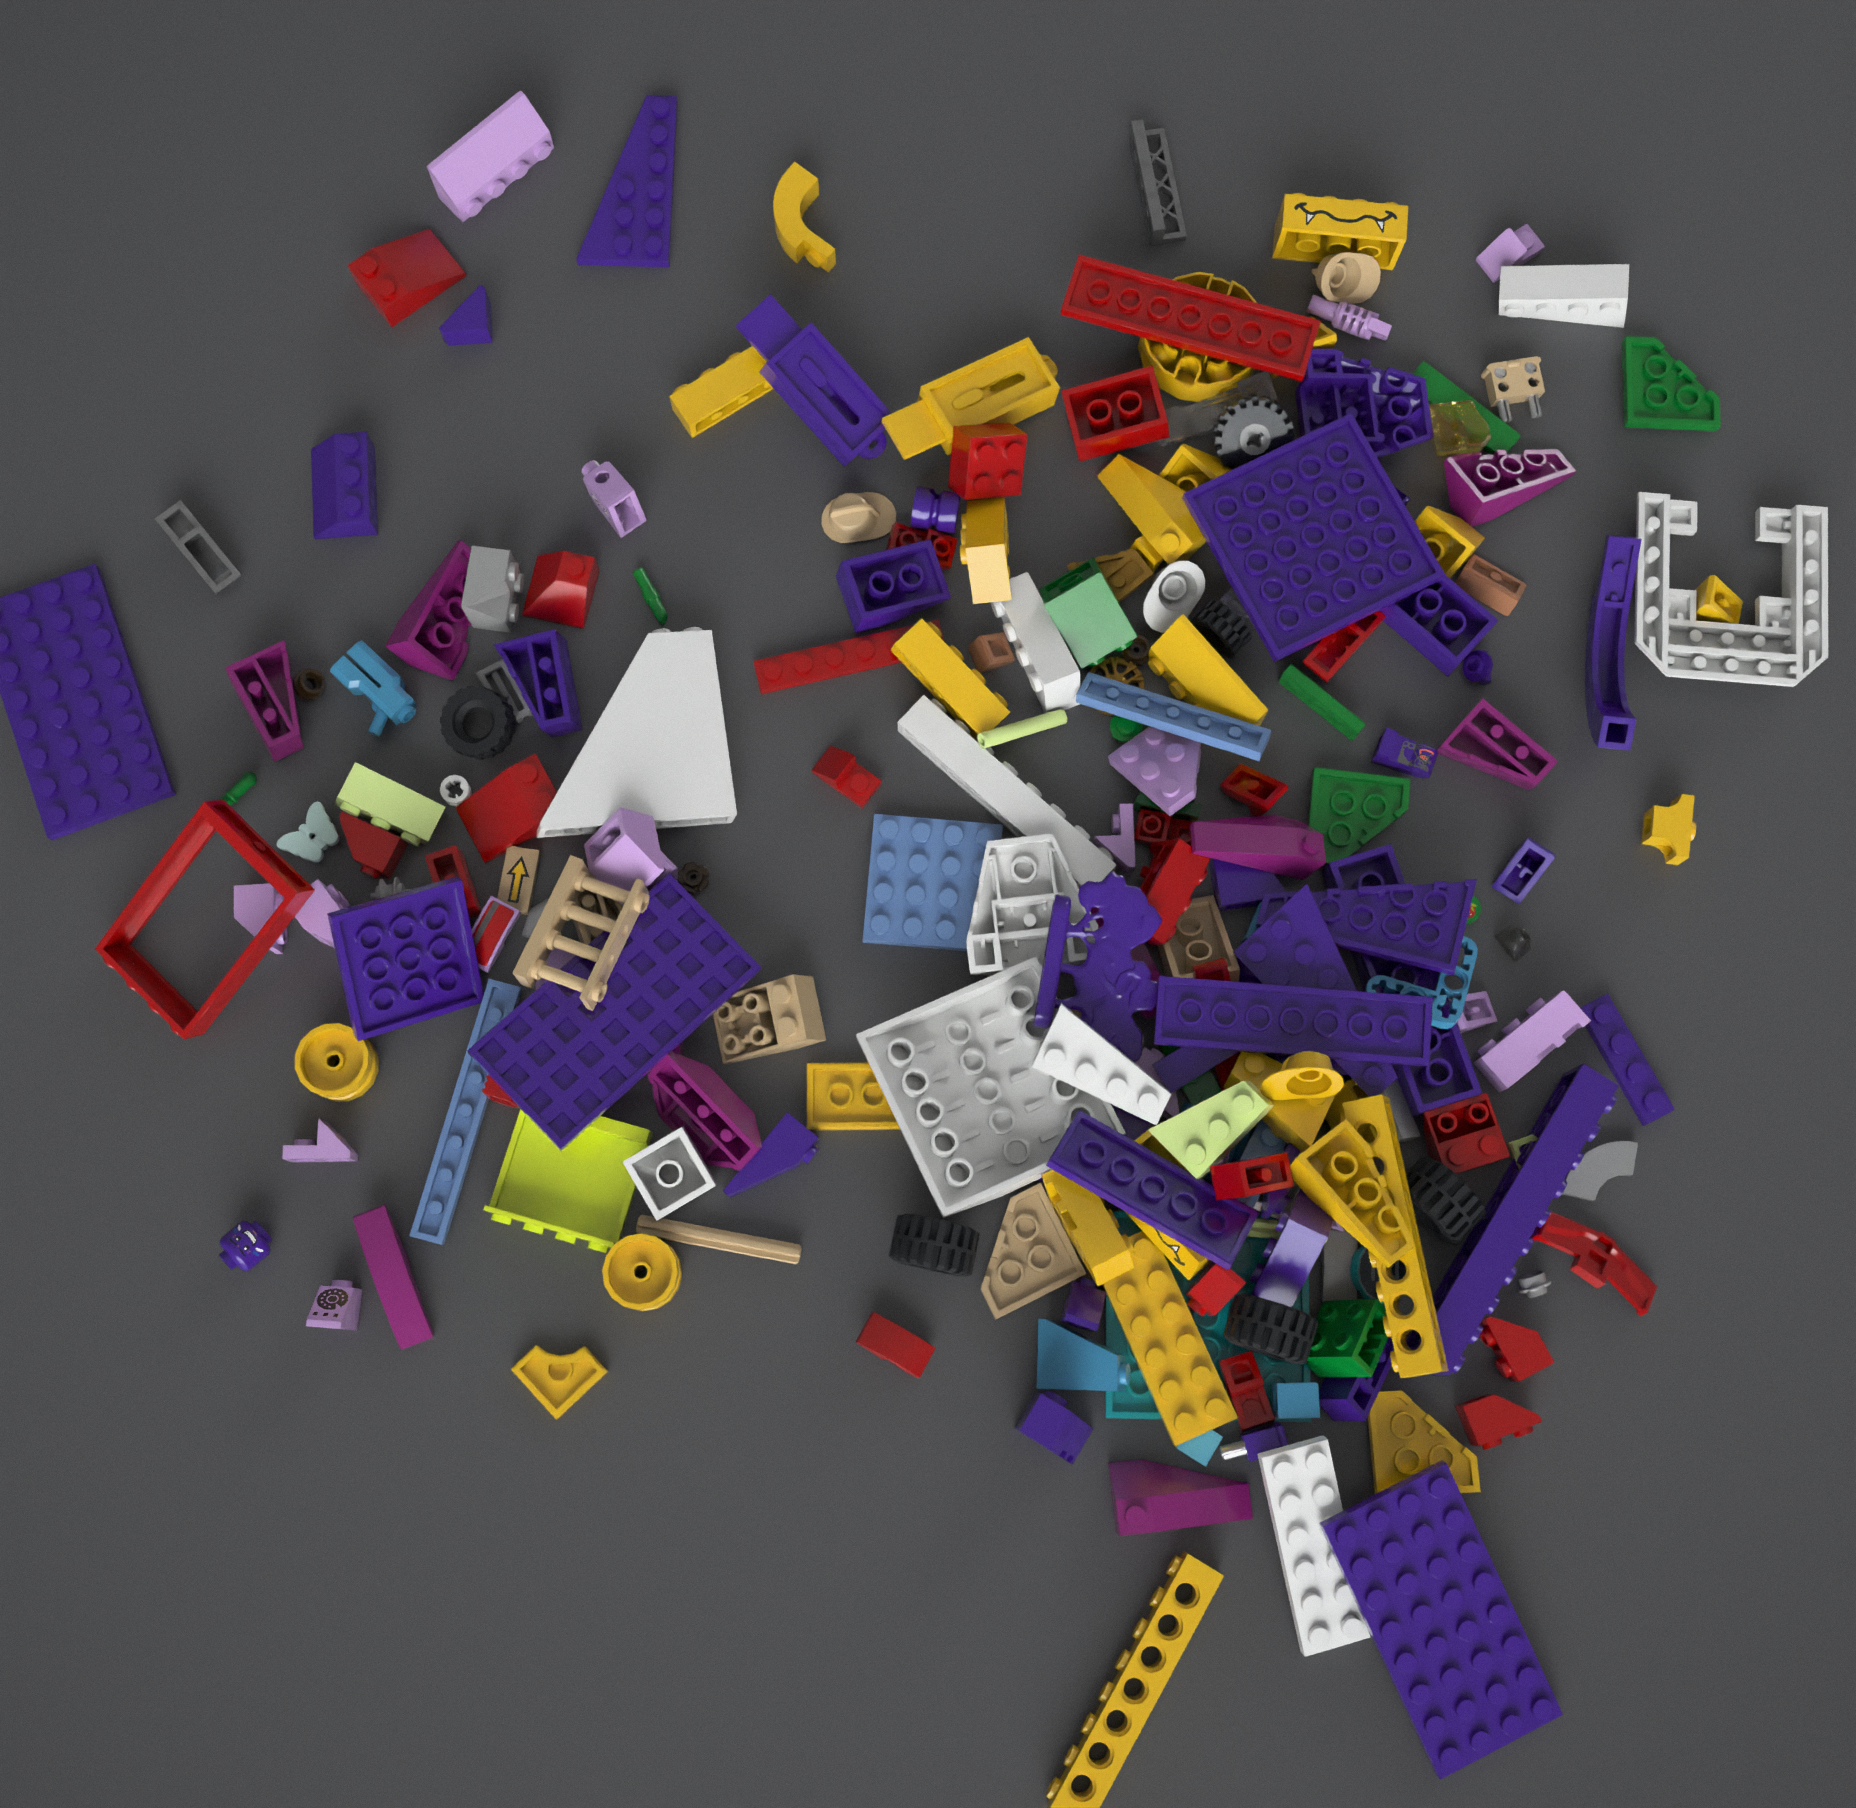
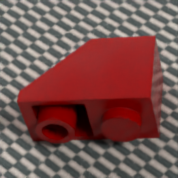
M1492 1316L1483 1317L1479 1324L1483 1327L1479 1336L1486 1347L1493 1349L1497 1357L1495 1365L1505 1379L1508 1378L1510 1382H1520L1555 1363L1537 1331Z
M1484 1394L1455 1405L1470 1445H1482L1483 1450L1502 1444L1501 1437L1513 1433L1515 1438L1534 1432L1532 1426L1542 1422L1540 1415L1495 1394Z

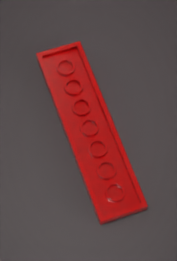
M1080 254L1078 255L1061 307V315L1301 382L1303 381L1321 320Z

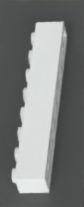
M923 695L897 722L899 733L1014 835L1026 837L1053 833L1078 888L1087 881H1103L1111 871L1114 872L1116 864L1113 861L1115 858L1107 849L1102 846L1097 848L1089 841V834L1079 825L1073 827L1066 821L1065 813L1055 804L1049 806L1041 799L1042 793L1029 782L1024 784L1017 777L1018 772L1009 763L998 761L993 756L994 751L991 747L982 749L979 743L969 735V728L960 720L956 719L954 722L945 714L947 710L939 701L934 698L930 701Z

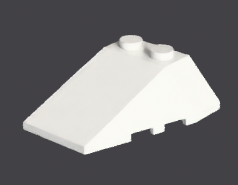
M1053 833L987 841L966 939L970 975L992 976L1033 957H1037L1042 967L1055 894L1070 897L1069 922L1072 925L1081 921L1086 914L1085 908L1079 901V888ZM1094 919L1089 921L1090 928H1084L1085 931H1096L1098 924ZM1087 936V941L1094 944V936ZM1070 937L1065 940L1062 963L1079 966L1085 962L1088 951L1085 942L1080 937Z

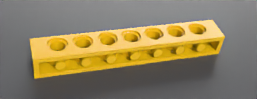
M1381 1094L1342 1103L1344 1112L1340 1113L1341 1122L1347 1119L1362 1138L1366 1127L1374 1125L1376 1128L1377 1136L1375 1140L1368 1143L1374 1154L1372 1159L1373 1161L1376 1159L1383 1161L1384 1171L1381 1175L1384 1176L1388 1185L1386 1189L1394 1206L1399 1208L1415 1243V1246L1399 1259L1406 1266V1274L1400 1280H1396L1392 1276V1265L1388 1268L1368 1250L1371 1265L1373 1268L1377 1267L1380 1280L1376 1282L1377 1296L1380 1302H1384L1387 1316H1383L1384 1330L1387 1337H1392L1394 1351L1390 1352L1394 1372H1399L1400 1378L1449 1371L1390 1098ZM1405 1295L1410 1296L1414 1303V1308L1408 1315H1404L1399 1309V1300ZM1411 1330L1417 1331L1421 1336V1344L1416 1350L1410 1349L1406 1343V1336Z
M1184 1551L1180 1557L1177 1555L1173 1557L1166 1571V1574L1170 1577L1164 1588L1158 1586L1152 1595L1149 1605L1153 1608L1147 1619L1142 1617L1132 1633V1637L1136 1639L1130 1651L1124 1649L1115 1665V1668L1119 1671L1113 1682L1106 1681L1098 1696L1101 1704L1095 1715L1090 1712L1086 1717L1080 1730L1084 1735L1079 1745H1072L1063 1761V1764L1067 1766L1060 1779L1054 1777L1047 1789L1045 1796L1049 1798L1047 1802L1048 1808H1100L1224 1575ZM1182 1583H1189L1192 1587V1596L1186 1602H1179L1175 1597L1176 1588ZM1168 1614L1173 1615L1176 1621L1175 1628L1170 1633H1161L1158 1628L1160 1618ZM1154 1646L1159 1652L1157 1661L1151 1665L1142 1663V1651L1146 1647ZM1131 1678H1137L1142 1683L1141 1691L1136 1696H1127L1124 1693V1685ZM1114 1710H1120L1125 1715L1123 1724L1118 1728H1111L1106 1723L1108 1714ZM1097 1742L1106 1744L1108 1749L1106 1756L1100 1760H1094L1089 1757L1090 1747ZM1078 1775H1086L1090 1778V1785L1084 1792H1076L1071 1788L1073 1779Z

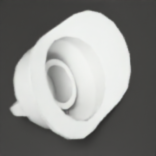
M1177 561L1169 564L1156 574L1152 587L1143 602L1145 621L1153 630L1164 633L1182 614L1188 618L1205 590V577L1197 564L1190 561Z

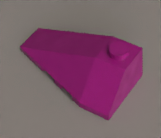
M462 540L456 542L402 615L385 647L409 666L449 680L455 679L467 656L469 643L466 642L468 627L472 626L461 607L471 548Z
M1143 1459L1108 1463L1115 1528L1119 1536L1253 1519L1248 1483Z

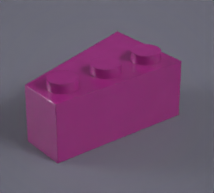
M285 640L225 667L233 689L273 761H278L303 749L304 745L293 686L290 657Z

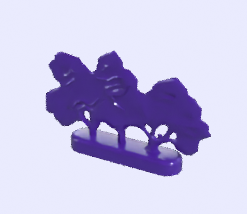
M1111 871L1103 881H1087L1080 886L1078 897L1080 904L1086 910V914L1075 925L1069 922L1070 897L1059 894L1054 895L1035 1009L1034 1027L1049 1028L1052 1023L1054 1008L1058 1009L1062 1003L1071 1011H1080L1082 1013L1081 1020L1135 1063L1142 1055L1143 1033L1137 1028L1132 1014L1136 1011H1151L1157 1005L1158 982L1150 979L1151 972L1143 961H1133L1131 950L1152 938L1161 925L1162 918L1155 907L1148 904L1146 895L1139 887L1126 885L1122 875H1117ZM1092 907L1099 908V912L1094 915L1090 914ZM1100 917L1103 918V926L1096 931L1084 930L1085 927L1090 928L1089 921ZM1087 936H1094L1095 943L1091 944L1087 941ZM1080 937L1085 942L1088 952L1083 964L1076 966L1062 963L1064 945L1067 938ZM1060 972L1073 975L1077 990L1075 997L1065 1000L1056 999Z

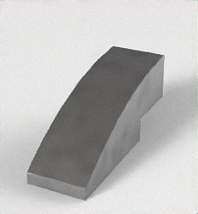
M181 500L155 518L157 523L216 595L242 576Z

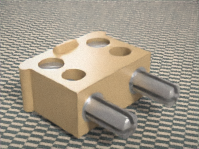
M1534 356L1491 363L1481 373V378L1485 380L1490 407L1498 406L1500 419L1503 422L1508 423L1512 420L1509 404L1528 401L1531 418L1542 416L1539 398L1545 392L1539 366L1541 362L1540 357Z

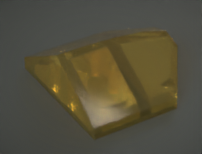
M1472 400L1429 405L1433 431L1431 446L1437 457L1480 452L1491 440L1488 423L1475 409V404Z

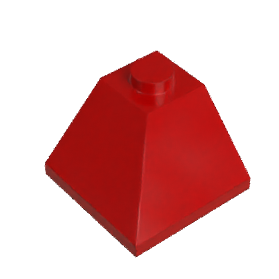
M567 551L537 556L522 615L524 617L584 629L600 572L595 557Z

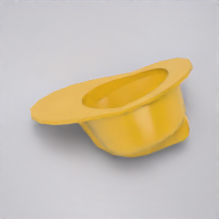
M1303 1051L1288 1057L1283 1062L1280 1071L1270 1074L1263 1080L1260 1089L1261 1094L1273 1100L1326 1098L1340 1092L1344 1086L1343 1077L1332 1069L1330 1058L1327 1055L1319 1052Z

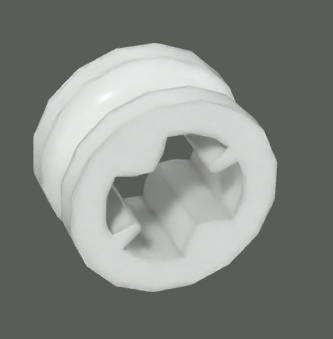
M451 775L441 783L440 794L449 805L457 807L472 795V789L462 776ZM456 784H460V788L463 791L462 795L458 796L456 794V798H452L449 788L452 785L456 788Z

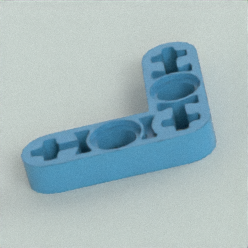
M1463 936L1461 947L1464 948V954L1466 955L1460 967L1456 966L1454 973L1462 982L1460 989L1453 990L1448 988L1444 978L1449 974L1439 972L1435 990L1388 976L1377 975L1368 981L1364 992L1376 993L1377 987L1381 986L1384 988L1383 992L1385 994H1395L1397 990L1401 992L1399 995L1433 997L1431 1026L1441 1029L1452 1028L1456 1025L1463 1012L1478 948L1472 939ZM1446 998L1452 999L1448 1018L1442 1017V1011H1440L1446 1002Z

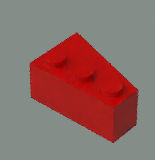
M1180 838L1152 843L1149 851L1154 855L1149 867L1143 866L1139 874L1144 878L1140 887L1141 891L1146 895L1148 904L1155 907L1162 918V923L1152 938L1146 941L1150 945L1165 944V942H1168L1173 937L1177 929L1175 924L1179 916L1189 908L1192 902L1191 894L1195 887L1202 883L1207 874L1206 867L1210 859L1205 856L1192 854V847Z

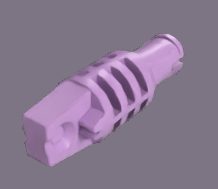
M1314 294L1306 311L1331 321L1333 328L1368 341L1371 336L1386 341L1392 325L1378 320L1379 314L1346 301H1340L1337 304Z

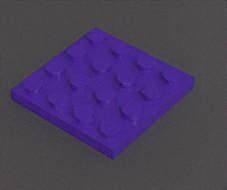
M453 877L327 913L352 1030L357 1041L482 1002L484 993L463 884L459 877Z

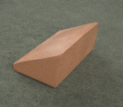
M1475 554L1471 555L1455 581V584L1468 595L1504 616L1510 615L1527 586L1524 582Z

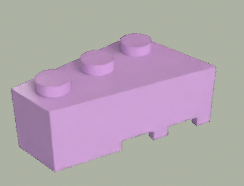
M1564 990L1546 1001L1541 997L1526 1009L1529 1013L1526 1018L1521 1022L1515 1018L1501 1030L1505 1035L1499 1041L1495 1042L1493 1039H1490L1477 1050L1481 1056L1473 1062L1474 1065L1499 1093L1512 1086L1539 1064L1553 1049L1560 1047L1566 1042L1565 1039L1573 1032L1591 1021Z

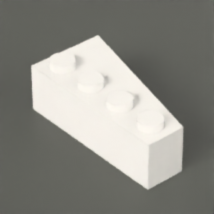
M1629 264L1501 266L1499 315L1624 328L1628 301Z
M1026 572L1009 579L1011 600L991 602V606L997 618L1001 617L1003 620L1005 635L1008 641L1013 643L1019 663L1024 667L1044 713L1058 709L1067 710L1079 705V703H1076V694L1081 686L1080 670L1057 626L1046 610L1029 573Z
M1060 1004L1033 1061L1032 1067L1157 1126L1171 1096L1170 1091L1065 1005Z

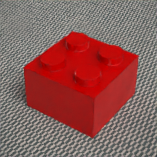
M1010 422L954 426L948 488L965 500L1021 495L1027 433Z

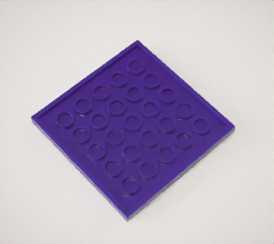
M1352 413L1184 493L1182 497L1274 662L1442 580L1445 576Z

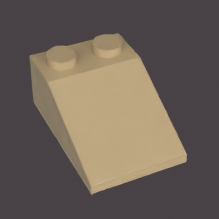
M1214 895L1192 899L1189 908L1179 916L1175 924L1177 929L1173 937L1168 942H1165V944L1158 945L1164 975L1167 977L1194 979L1192 966L1224 958L1227 961L1231 982H1239L1240 968L1233 953Z

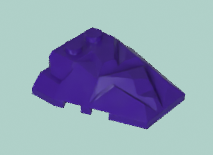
M1312 349L1303 381L1298 384L1295 392L1301 437L1352 413L1377 458L1433 438L1425 378L1388 367L1385 371L1370 366L1371 361L1361 358L1359 361L1342 357L1343 352L1336 349Z

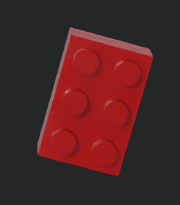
M1153 365L1061 391L1079 462L1170 437L1168 420Z

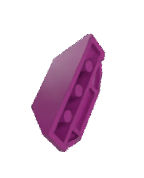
M670 1052L649 1072L648 1078L650 1083H652L653 1096L659 1117L673 1132L683 1126L685 1127L705 1164L741 1170L762 1148L754 1112L708 1065Z

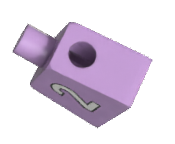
M592 460L583 466V481L591 499L621 538L647 521L634 489L610 462H604L599 465L597 461Z

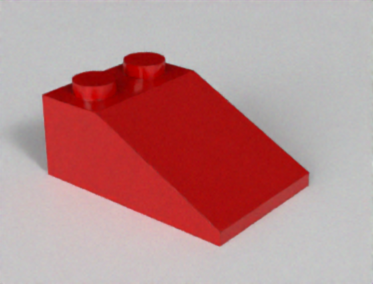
M430 229L374 247L347 265L356 284L391 328L466 277L464 270Z
M535 753L504 770L456 807L485 864L505 854L507 848L511 846L518 847L537 837L540 821L557 794V790Z

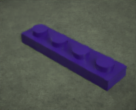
M1608 993L1580 1007L1591 1020L1585 1025L1587 1031L1642 1126L1674 1111L1675 1108Z

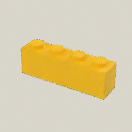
M752 345L741 353H733L726 359L725 363L715 369L709 368L705 370L692 383L680 385L669 396L672 410L692 438L774 389L759 373L766 364V360Z
M921 619L893 645L891 651L945 707L955 720H960L969 728L971 737L978 742L977 737L979 733L994 729L1011 713L1006 708L1008 704L999 693H992L984 685L986 680L976 669L970 670L963 662V655L953 645L948 646L940 638L942 633L932 622L926 623Z

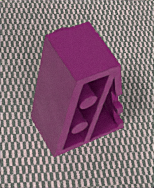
M1483 698L1437 749L1438 754L1529 791L1536 787L1558 762Z

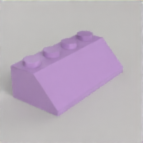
M520 90L428 164L427 169L439 199L464 222L469 217L476 216L491 199L499 197L513 181L525 176L528 169L535 163L547 158L551 150L554 149L550 131L526 95Z

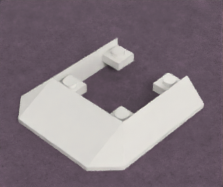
M1638 492L1636 537L1642 540L1635 578L1634 643L1665 676L1794 687L1828 658V507L1795 505L1792 509L1759 507L1755 512V541L1782 543V598L1759 596L1755 600V625L1696 621L1697 591L1669 588L1670 534L1693 536L1697 532V502L1670 500V494Z

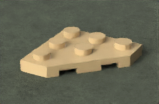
M1041 1183L1011 1197L980 1288L995 1320L1086 1275Z

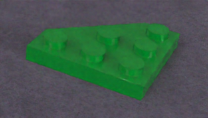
M1625 336L1622 341L1624 427L1717 431L1721 427L1720 397L1711 389L1707 391L1695 379L1697 375L1680 359L1676 361L1664 350L1665 345L1657 338Z
M1314 767L1311 777L1307 825L1323 834L1326 863L1322 866H1327L1330 862L1350 857L1405 814L1409 804L1410 779Z

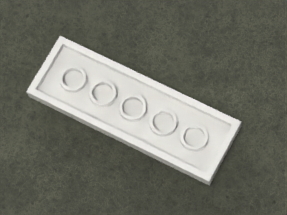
M1322 1435L1258 1453L1300 1652L1306 1657L1370 1638L1365 1621L1319 1525L1320 1522L1343 1511L1328 1439Z

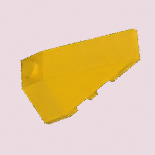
M1118 454L1097 475L1140 532L1168 564L1177 561H1187L1206 542L1182 499L1183 494L1187 492L1184 489L1121 454Z
M1345 1119L1295 1158L1290 1165L1292 1179L1308 1198L1389 1268L1415 1246V1243L1399 1208L1394 1206L1386 1189L1388 1185L1384 1176L1379 1174L1372 1159L1374 1154L1369 1144Z

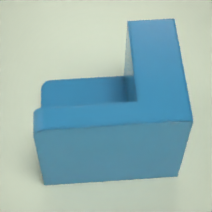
M1271 1383L1272 1411L1275 1418H1320L1317 1383Z

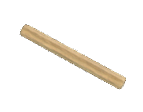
M640 1215L636 1225L637 1234L642 1233L656 1236L660 1239L792 1264H798L802 1251L799 1244L662 1218L656 1221L655 1217Z

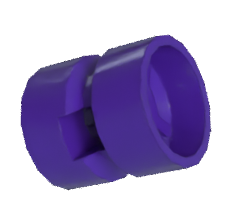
M917 486L914 496L911 527L928 530L934 525L937 531L955 534L960 496L953 491L947 490L936 494L933 488Z

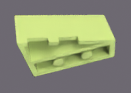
M356 762L334 804L348 814L356 817L359 815L370 820L372 825L387 832L391 829L400 833V837L404 841L418 846L419 843L425 845L428 843L445 809V806Z

